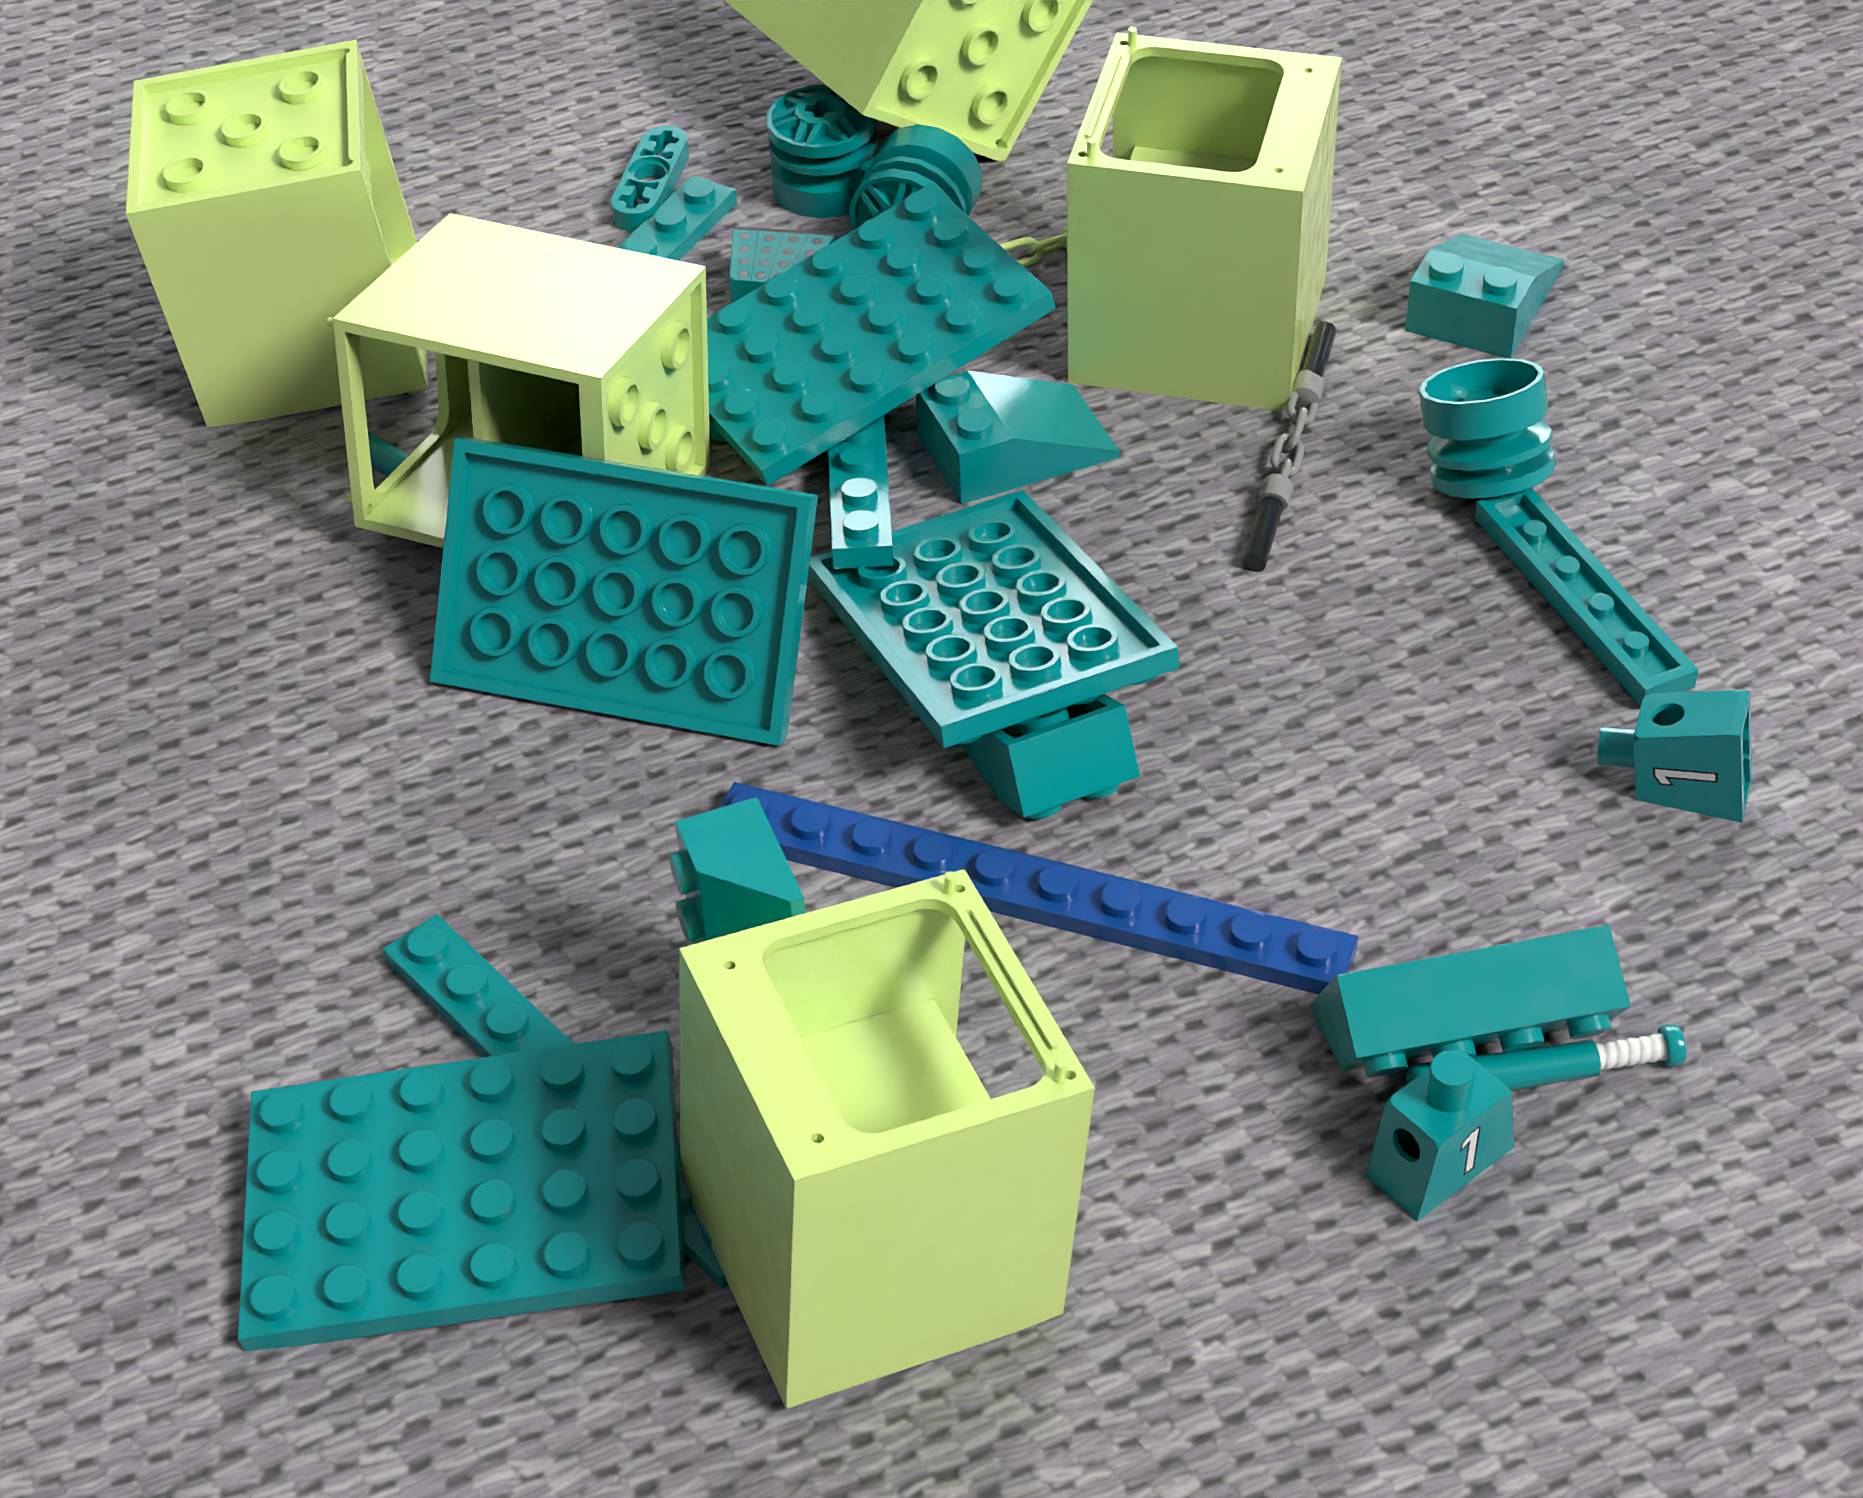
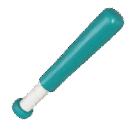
M1666 1024L1658 1028L1657 1034L1647 1037L1639 1036L1638 1038H1627L1626 1040L1619 1039L1615 1042L1607 1041L1603 1044L1595 1043L1591 1039L1512 1052L1476 1055L1472 1058L1505 1084L1511 1092L1557 1082L1599 1076L1602 1070L1621 1068L1623 1066L1628 1067L1635 1064L1642 1065L1646 1062L1654 1063L1658 1060L1662 1061L1667 1067H1677L1685 1063L1687 1049L1680 1027L1676 1024ZM1431 1062L1412 1065L1406 1072L1405 1086L1431 1067Z

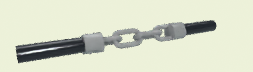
M1328 321L1319 322L1315 326L1302 371L1296 375L1292 393L1288 399L1286 412L1291 422L1287 434L1279 435L1273 447L1270 463L1276 472L1266 476L1260 488L1257 501L1258 512L1242 561L1243 566L1248 571L1261 572L1265 569L1281 514L1288 507L1294 490L1293 483L1288 477L1296 475L1300 469L1304 455V446L1299 438L1304 425L1311 424L1315 419L1325 387L1324 372L1337 333L1335 325ZM1282 447L1285 452H1290L1295 447L1296 452L1293 462L1289 458L1284 459L1281 463L1279 462Z

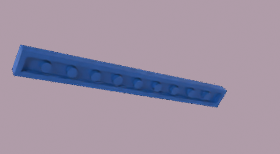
M733 782L720 806L721 808L757 797L788 861L895 888L945 875L949 871L956 872L965 869L990 912L1318 995L1336 975L1350 972L1357 952L1358 935L738 782Z

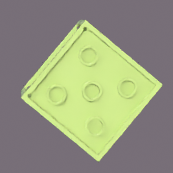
M726 0L725 2L862 115L900 128L916 124L939 127L958 137L973 153L1002 161L1010 153L1093 0Z
M1130 27L1128 34L1116 33L1067 162L1068 383L1286 412V406L1292 393L1296 375L1301 371L1326 277L1341 57L1137 35V28ZM1112 115L1113 158L1105 155L1100 150Z
M357 39L135 80L133 82L126 216L207 427L253 422L341 405L333 327L326 325L327 318L335 317L417 243ZM360 335L359 349L365 401L403 393L414 394L416 391L428 389L426 350Z
M449 213L335 317L327 318L326 325L333 327L351 488V494L348 493L345 500L352 503L355 527L443 548L454 438L459 437L488 440L705 476L710 468L706 266ZM360 335L435 353L439 414L435 428L376 489L373 485L359 349Z
M965 869L956 872L949 871L945 875L679 948L680 1172L691 1195V1205L702 1228L703 1223L712 1240L711 1248L786 1409L1013 1334L1063 1314L1095 1087ZM965 938L1043 1070L1042 1078L1035 1085L994 1099H990L956 1038Z

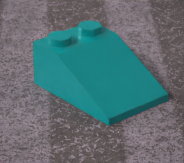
M1461 233L1430 249L1411 278L1405 331L1496 356L1512 358L1562 270L1565 260Z
M965 371L955 375H948L916 395L918 437L961 505L1120 457L1119 449L1072 384Z
M1106 694L1098 696L1092 702L1080 705L1073 704L1041 715L1031 723L1015 724L982 735L978 740L962 745L997 799L1023 818L1040 819L1052 816L1062 809V804L1081 797L1100 798L1111 795L1118 791L1119 784L1140 777L1126 707Z

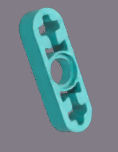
M659 126L643 134L611 197L613 222L616 227L623 231L634 232L672 195L689 159L687 135L683 130L674 126ZM647 177L660 178L654 181H640ZM638 200L643 201V204H638Z

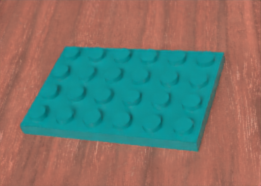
M931 183L707 318L709 422L767 486H770L1055 310L1052 292Z
M469 437L454 438L430 682L780 746L784 743L789 729L818 495Z
M1024 490L892 531L894 565L861 566L858 568L833 569L832 551L810 557L809 581L943 748L972 743L982 735L1015 724L1031 723L1041 715L1073 704L1080 705L1092 702L1100 695L1129 685L1148 683L1154 680L1156 676L1180 668L1178 646Z
M668 1030L251 1091L238 1341L244 1351L312 1345L686 1290L673 1048Z

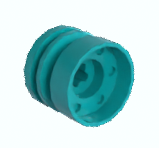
M826 84L806 85L786 92L773 101L766 113L775 199L783 208L800 216L821 219L842 217L850 214L849 205L877 154L876 119L862 115Z
M916 124L898 128L884 139L869 170H867L849 205L852 229L858 228L864 222L873 219L906 199L912 193L921 190L931 183L969 216L983 189L982 170L974 153L958 137L939 127Z
M1513 358L1476 360L1438 371L1422 382L1419 388L1423 425L1429 434L1434 435L1427 446L1428 457L1433 462L1430 473L1432 484L1437 491L1452 497L1472 499L1498 497L1521 492L1536 486L1553 474L1556 460L1555 452L1550 446L1553 438L1552 429L1545 421L1541 420L1546 416L1549 404L1545 373L1539 364Z

